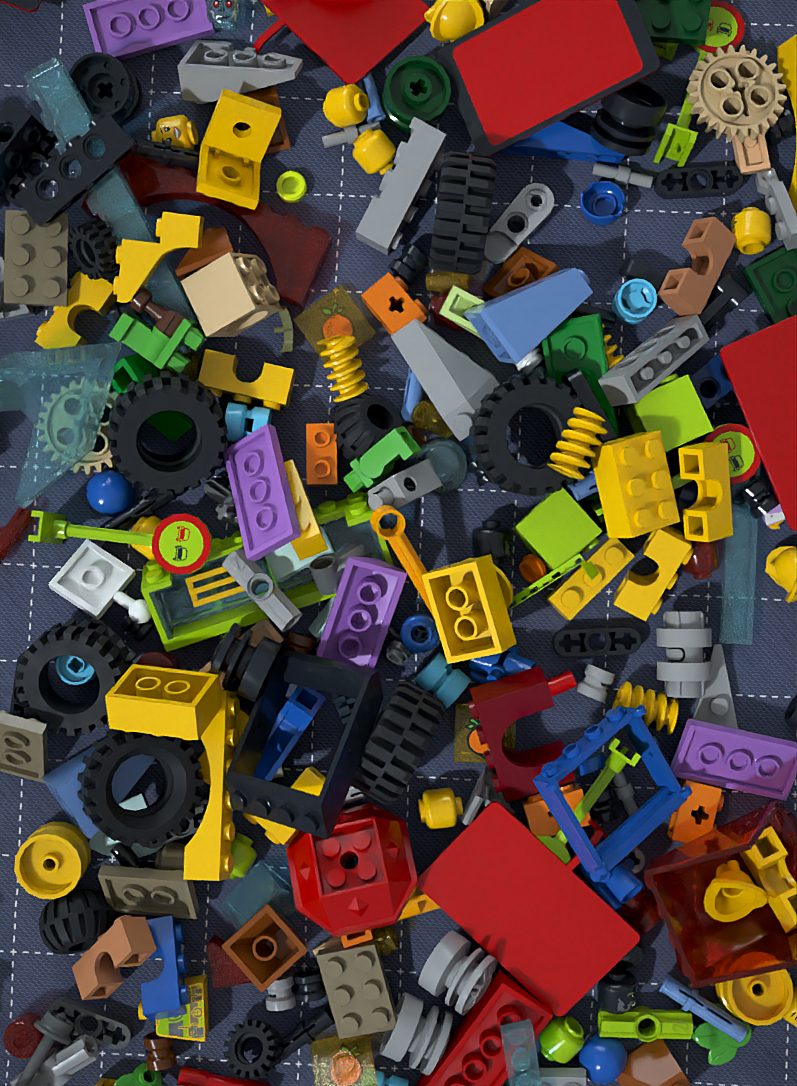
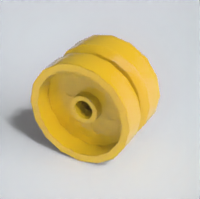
M53 821L41 825L21 845L15 857L14 871L18 882L29 894L40 899H56L65 896L76 887L79 880L85 874L91 862V847L87 837L77 827L67 822Z
M752 951L737 952L724 960L716 974L715 989L721 1005L731 1015L756 1026L771 1025L781 1020L790 1009L794 996L793 983L787 970L777 960Z

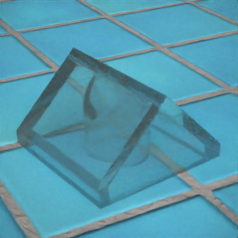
M261 859L220 905L237 930L267 903L286 920L296 911L292 886Z

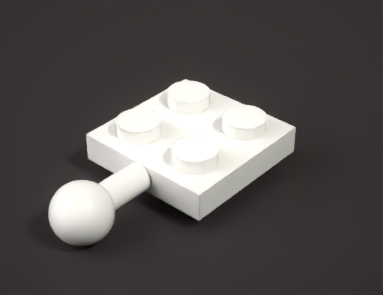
M88 539L83 542L48 584L50 589L96 620L103 616L114 601L127 609L129 617L136 623H146L152 617L145 600H134L122 592L135 577V570Z

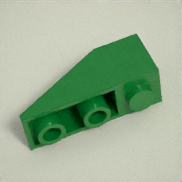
M139 353L123 357L105 373V376L118 395L120 392L125 394L127 392V385L131 382L136 381L137 384L143 382L142 376L151 373L152 378L161 377L152 362L146 360ZM174 410L160 411L146 419L171 442H175L194 427V424L186 414Z

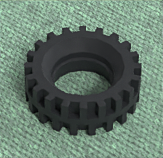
M110 729L105 732L108 737L100 743L96 740L92 744L95 748L90 757L85 755L82 760L86 766L84 773H78L77 780L81 783V790L77 791V794L84 804L83 812L91 819L92 824L110 839L121 841L126 846L132 847L133 843H139L142 847H150V841L157 840L160 843L168 841L166 834L171 831L177 834L183 830L179 825L185 817L191 820L195 815L190 812L192 804H200L202 797L196 794L197 786H203V778L199 777L197 770L202 768L200 761L194 759L192 755L194 750L191 746L185 744L182 738L154 736L139 732L128 733L123 730L115 731ZM142 754L153 756L164 769L165 783L162 793L153 804L145 809L134 811L122 808L118 805L112 793L111 784L114 773L121 763L132 756Z

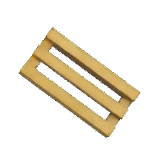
M224 567L185 579L194 608L245 590L239 586L198 600V593L236 581L231 576L194 588L193 582L227 572Z

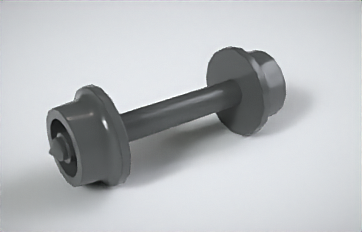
M47 1010L43 1018L36 1020L34 1023L35 1028L45 1035L15 1086L30 1085L55 1040L63 1044H70L72 1040L70 1034L75 1024L66 1018L64 1012L57 1013Z

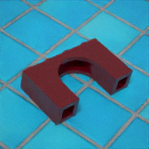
M540 666L469 689L473 701L467 703L472 719L479 718L481 726L475 727L480 744L487 743L488 747L487 751H483L488 768H494L496 774L491 775V779L496 793L502 791L506 803L538 793L539 791L532 780L541 773V768L544 765L559 758L565 748L562 740L526 751L513 750L502 744L504 733L513 722L524 716L554 707L548 682ZM573 771L558 784L562 785L574 781Z

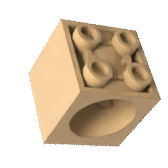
M228 252L180 281L206 337H235L282 310L278 302L280 299L275 287L270 284L265 274L267 273L266 266L257 255Z

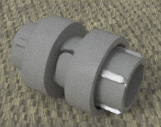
M665 611L663 614L664 627L656 628V646L666 647V660L657 661V680L664 681V693L667 697H703L705 695V681L713 680L712 661L703 660V647H712V628L705 627L704 613L702 611Z

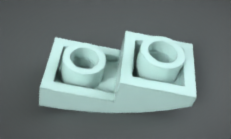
M323 527L320 528L329 550L300 561L291 542L265 556L276 582H284L304 568H310V563L319 556L335 554Z

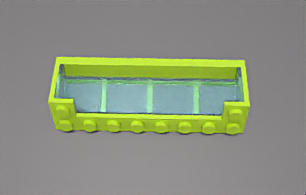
M357 491L349 494L346 499L337 502L326 501L321 503L318 508L313 509L314 515L320 527L324 528L335 554L352 543L359 541L369 551L371 558H377L394 566L386 540L377 535L371 527L370 518L374 511L368 503V492ZM240 530L233 533L231 537L222 540L219 538L212 539L213 548L209 560L201 569L191 574L177 575L168 572L157 563L156 559L149 560L146 565H143L141 592L166 652L226 633L234 623L245 627L269 619L267 614L250 598L246 591L194 608L185 582L186 578L223 567L222 564L229 554L241 547L244 549ZM265 556L255 561L298 609L333 598L336 593L332 595H322L319 593L310 568H304L284 582H276ZM227 571L193 582L194 588L231 577V575ZM235 581L198 593L197 597L199 600L239 587L240 585ZM262 583L258 585L255 591L256 596L265 595L269 590V584Z

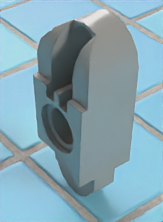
M533 183L522 189L489 230L483 256L486 261L492 264L505 263L544 224L552 212L555 200L549 187L544 184ZM534 196L542 199V204L538 207L531 204V199ZM512 221L519 222L523 230L519 233H513L509 230L507 224Z

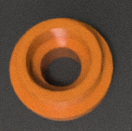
M534 554L526 555L519 564V571L522 577L529 583H534L547 575L545 562Z

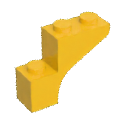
M163 212L162 218H158L156 222V237H160V243L122 239V245H117L116 263L120 264L119 276H115L113 282V294L117 295V302H132L140 289L145 287L162 260L172 251L189 247L201 248L204 217Z

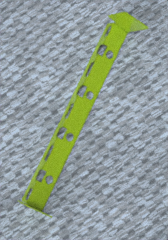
M577 554L515 595L512 602L516 601L517 604L511 608L508 607L507 611L578 565H581L591 580L599 572L591 561L587 563L581 554ZM580 558L582 561L576 564L575 560ZM557 572H560V573H561L560 576H558L557 578L553 579L552 576H553L554 574H556ZM537 586L539 589L531 594L530 590Z

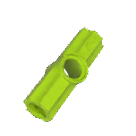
M641 1005L630 1009L624 1014L615 1015L607 1012L604 1008H599L598 1032L600 1037L638 1038L644 1042H652L657 1038L691 1039L693 1034L692 1013L690 1010L686 1012L684 1010L651 1009L648 1006ZM646 1018L652 1019L649 1027L644 1029L638 1027L641 1020Z

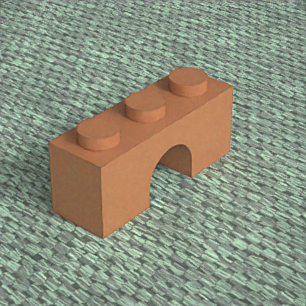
M716 217L694 220L682 243V246L691 255L692 268L669 270L657 296L679 316L701 314L714 285L719 280V275L727 259L731 255L732 248L737 240L736 236Z
M124 915L117 918L108 931L99 936L98 941L89 950L85 951L81 955L82 957L72 966L82 1000L108 998L123 983L120 967L140 966L157 950L145 916L131 917V915Z

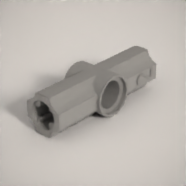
M242 547L226 557L222 566L282 632L290 629L299 621L303 614L255 561L246 559L245 550ZM262 583L269 584V590L265 595L256 596L255 591L258 585Z
M83 1034L71 1041L69 1045H65L60 1049L58 1047L50 1049L29 1086L64 1085L72 1078L75 1072L97 1060L100 1055L98 1043L93 1036ZM22 1072L10 1082L11 1086H15Z

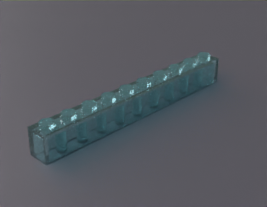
M54 57L23 75L27 81V84L24 85L25 90L33 102L38 101L43 111L40 114L41 120L49 131H54L59 140L55 145L60 155H62L67 150L65 145L77 135L82 137L90 130L89 124L94 118L64 62ZM97 140L92 146V152L95 157H100L104 154L106 149L103 140ZM78 160L71 163L74 168L70 171L73 178L78 177L82 171L81 163ZM119 165L87 192L89 198L86 199V203L94 216L99 215L100 219L106 223V228L111 227L113 230L112 236L116 235L118 241H116L117 245H122V239L159 243ZM166 256L144 288L153 294L152 301L168 310H179L198 322L195 327L205 335L186 292ZM146 312L147 317L154 326L157 320ZM184 343L178 352L183 353L191 349V347Z

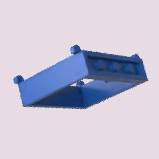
M639 705L637 708L617 706L615 709H610L600 723L586 729L584 736L580 740L565 747L562 751L563 754L555 761L544 765L541 768V773L532 780L586 872L599 876H605L692 794L690 786L686 785L683 789L681 788L641 718L646 713L644 705ZM624 727L659 790L594 848L561 793L558 783Z

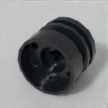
M90 53L77 60L69 71L67 90L69 98L77 110L92 120L101 114L104 116L111 114L116 117L122 126L135 118L142 104L143 93L141 83L135 74L118 59L106 53ZM108 89H111V92L113 93V96L111 98H108V95L106 94V91Z
M636 81L601 100L603 108L597 110L590 134L599 144L612 151L630 156H643L649 152L651 140L654 139L656 134L654 127L661 123L668 106V100L655 88Z
M234 623L220 640L211 659L209 673L219 674V677L222 672L225 673L221 686L225 689L230 686L234 678L240 680L237 694L256 702L266 675L283 645L264 636L257 646L254 647L251 645L254 631L248 629L243 639L239 640L238 638L243 626Z

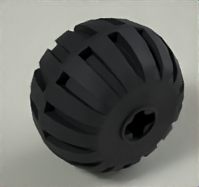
M374 393L360 394L344 401L337 409L332 422L334 423V434H337L335 441L338 450L342 451V455L348 460L351 459L353 461L356 458H361L363 454L394 428L402 426L406 428L405 420L402 418L403 415L399 409L395 408V404L391 401H386L385 397Z
M86 889L71 892L51 900L44 906L39 919L40 936L44 944L55 954L66 955L89 950L98 941V937L106 933L114 924L115 911L106 902L104 893L100 890Z

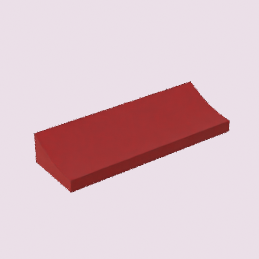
M500 969L482 998L475 1003L449 1038L445 1052L437 1062L434 1070L430 1075L423 1074L414 1086H501L553 1017L552 1010L531 996Z

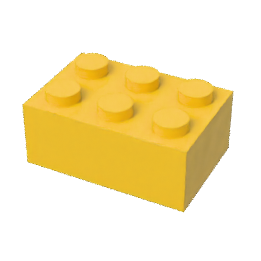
M660 430L635 433L602 443L601 446L595 445L590 447L596 454L595 457H591L609 538H634L680 522Z
M491 554L438 567L421 575L448 664L503 653L517 643Z
M132 664L105 695L109 729L123 730L128 733L139 732L154 736L176 737L183 740H199L222 707L219 674Z

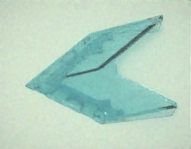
M122 342L13 352L0 360V412L20 409L34 424L14 498V503L18 507L25 509L94 449L100 420L103 417L115 372L114 365L116 364L118 353H120Z

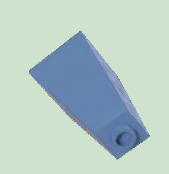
M575 267L565 268L470 308L463 314L499 362L518 364L583 303L593 291L588 286L590 284L589 278L582 270H577Z
M93 746L41 777L73 825L89 839L99 829L92 824L91 819L82 810L84 804L77 794V791L81 790V783L77 780L78 773H84L86 764L82 760L85 755L88 757L92 755L95 750ZM143 754L132 756L121 763L114 773L111 784L113 797L118 805L155 760L153 756Z

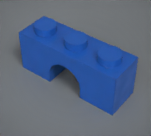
M172 915L149 919L147 923L157 950L148 959L163 958L164 968L157 979L141 983L143 1016L150 1021L185 1015L187 1014L186 1004H190L191 999L189 987L184 985L183 973L188 971L186 955L182 954L181 943L185 942L184 927Z

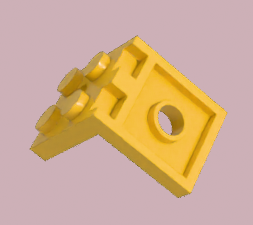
M223 88L200 146L196 191L209 197L234 203L239 207L255 210L259 202L261 161L281 118V108ZM239 122H244L248 124L250 128L248 130L242 131L238 130L234 125Z

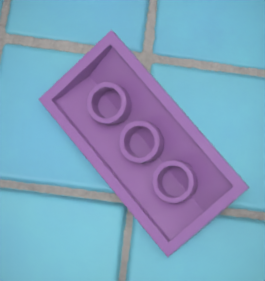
M349 556L315 656L374 669L404 586L407 572L377 558Z

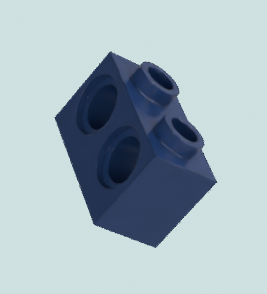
M720 352L689 377L704 410L707 411L709 409L712 413L726 402L723 397L731 390L734 392L730 379L726 378L723 374L724 364L720 357ZM701 384L710 386L712 389L711 398H704L700 394L699 387Z

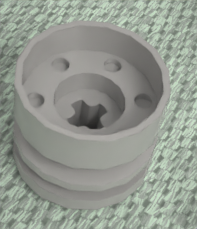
M451 930L440 940L427 959L421 971L418 985L436 997L449 988L445 997V1004L451 1007L456 1003L455 1011L464 1016L488 989L498 960L491 955L484 958L485 951L481 948L476 949L468 957L471 942L456 931Z
M404 992L395 1007L398 1016L393 1030L385 1031L379 1054L400 1062L406 1052L409 1051L411 1052L409 1068L416 1069L421 1061L420 1072L430 1075L447 1047L453 1013L445 1010L438 1018L439 1007L434 1005L427 1012L426 1016H423V1000Z

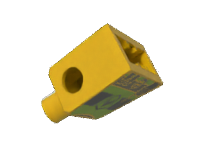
M207 974L184 978V985H188L191 999L190 1004H186L187 1014L156 1020V1034L158 1036L200 1042L206 1041L209 1034ZM139 1001V1020H146L147 1018L143 1016L142 1001Z

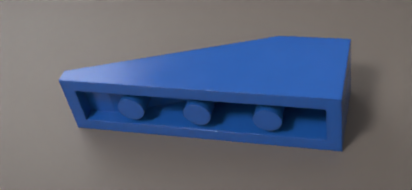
M560 121L502 150L503 154L620 165L624 154L612 151L599 144L591 135Z

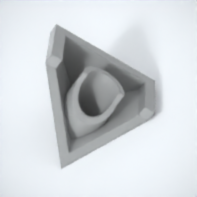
M487 764L463 809V815H460L462 823L467 826L493 801L500 802L511 814L515 813L509 802L506 803L502 791L496 793L491 779V775H494L492 769L488 768Z

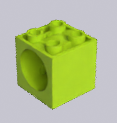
M677 373L668 376L655 387L656 389L650 391L637 403L625 404L622 407L634 434L661 431L665 452L713 431V427L688 374L680 378Z
M563 487L560 491L548 494L511 528L534 555L543 559L549 572H552L576 556L580 551L582 553L589 552L600 542L597 536L603 532Z

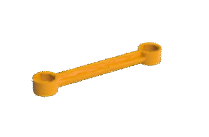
M390 505L380 506L371 515V527L382 539L388 540L433 616L421 576L427 573V570L404 533L405 518L397 509ZM392 513L397 515V523L392 530L390 528L381 529L378 527L380 519L385 514Z

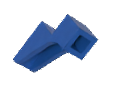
M297 686L275 720L253 777L267 781L272 780L326 698L312 688Z

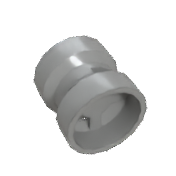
M587 663L584 671L586 678L583 682L579 683L576 691L605 703L608 695L606 692L607 685L613 683L615 674Z
M285 971L267 988V1010L283 1011L296 1006V995L292 992L294 984L292 972Z

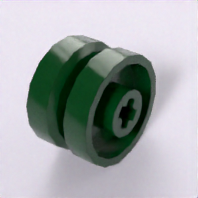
M421 55L409 56L395 63L387 75L381 98L382 108L389 123L399 131L411 134L409 125L413 117L435 127L443 117L449 103L451 94L450 79L444 68L432 58Z

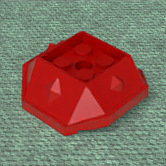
M373 803L342 809L332 836L329 839L300 831L286 848L297 911L335 938L396 924L404 907L419 884L405 820ZM351 858L359 860L358 865L354 869H344V864L347 860Z

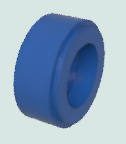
M599 753L591 756L577 766L580 776L604 767V762L606 761L604 754Z

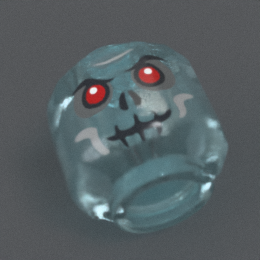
M207 0V20L214 25L215 30H238V26L245 21V0Z

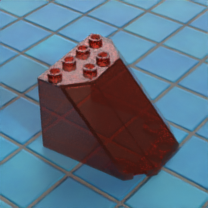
M779 800L772 801L653 859L644 870L646 886L653 892L657 902L658 914L667 925L671 945L677 949L681 959L682 971L689 978L693 988L797 967V928L786 933L768 901L763 907L755 908L745 917L731 922H722L711 918L705 911L703 902L706 889L716 877L717 867L723 863L727 864L730 860L738 861L740 870L745 872L754 884L758 886L739 853L751 850L764 829L772 826L788 852L785 857L786 866L793 879L797 882V817L792 812L787 814L784 804Z

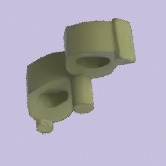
M285 305L281 306L282 310L278 311L283 326L273 328L274 334L284 332L283 349H281L280 353L293 351L294 343L292 321Z

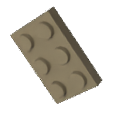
M5 210L4 304L67 307L68 213H63L48 227H39L27 211Z
M0 710V772L45 783L41 777L49 773L47 724L37 719H25Z
M101 865L98 878L106 902L116 913L164 917L172 915L176 918L188 919L198 918L200 907L192 880L183 879L184 871L178 869L159 870L150 867L134 868L122 865Z
M368 940L344 948L342 945L318 950L316 958L339 1039L393 1030L398 1016L377 940Z

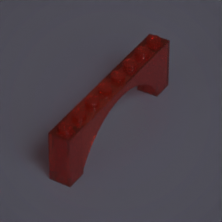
M133 154L128 156L87 192L81 208L87 215L112 226H115L118 219L139 208L173 200L202 202L232 214L255 234L267 252L274 269L277 282L275 289L280 299L304 309L332 246V240L328 236V232L318 226L312 225L311 228L301 225V220L287 213L284 216L276 214L271 206L260 201L256 209L252 210L246 207H239L234 203L219 198L206 196L196 191L197 179L191 177L192 173L180 166H175L173 169L160 165L158 161L135 157Z

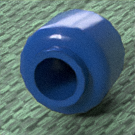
M416 613L409 616L404 621L400 630L404 646L415 653H425L432 650L440 637L434 618L425 613Z

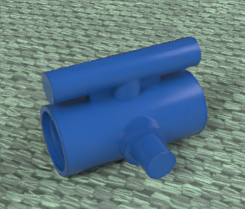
M513 645L503 653L470 659L469 668L472 671L469 678L476 683L486 684L536 667V662L518 656L519 649Z
M601 837V839L599 840V842H598V844L595 846V848H596L605 838ZM623 858L605 876L586 872L581 862L576 866L598 895L616 912L623 907L622 903L632 899L644 886L632 872L634 862L631 858Z

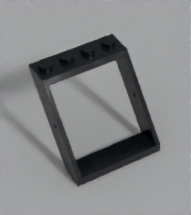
M287 649L280 650L266 675L225 776L232 809L329 839L334 831L383 701L379 670ZM290 683L356 699L319 796L253 777Z

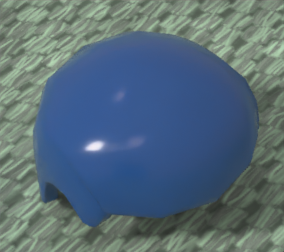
M608 180L593 181L580 193V210L586 220L596 226H607L616 222L626 208L624 192L619 185Z
M107 469L101 473L98 472L88 481L86 486L88 502L93 509L103 516L113 518L133 505L135 490L129 480L118 471Z
M597 1033L584 1043L579 1051L578 1063L580 1068L586 1069L589 1080L599 1085H606L618 1079L625 1070L627 1052L622 1042L617 1038L600 1037L599 1033Z

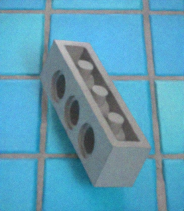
M698 314L669 320L598 379L611 407L637 403L710 340Z

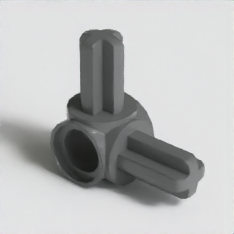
M211 478L204 485V493L220 503L215 509L218 512L217 518L221 521L227 520L239 527L232 490L215 478Z

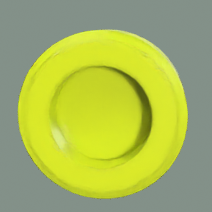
M287 171L277 180V192L285 202L297 203L306 195V181L300 173Z

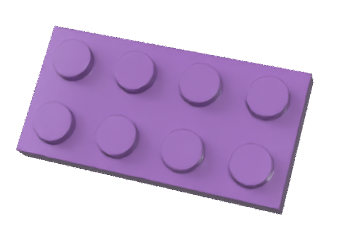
M98 0L83 5L95 51L110 54L119 61L215 34L206 0Z
M266 424L227 448V451L223 452L246 559L251 561H257L301 536L276 428Z
M688 718L670 768L674 776L678 778L786 801L797 775V742Z

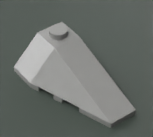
M196 40L177 66L182 99L194 101L197 104H205L217 101L223 88L242 94L293 80L303 67V59L273 52L262 56L258 55L256 48L246 47L244 51L234 49L233 43L226 41Z
M415 318L392 334L391 338L440 416L460 442L469 436V428L475 424V419L472 416L475 409L481 408L482 404L480 401L485 395L491 394L493 389L499 386L500 383L493 373L486 368L480 367L468 355L455 349L443 337Z

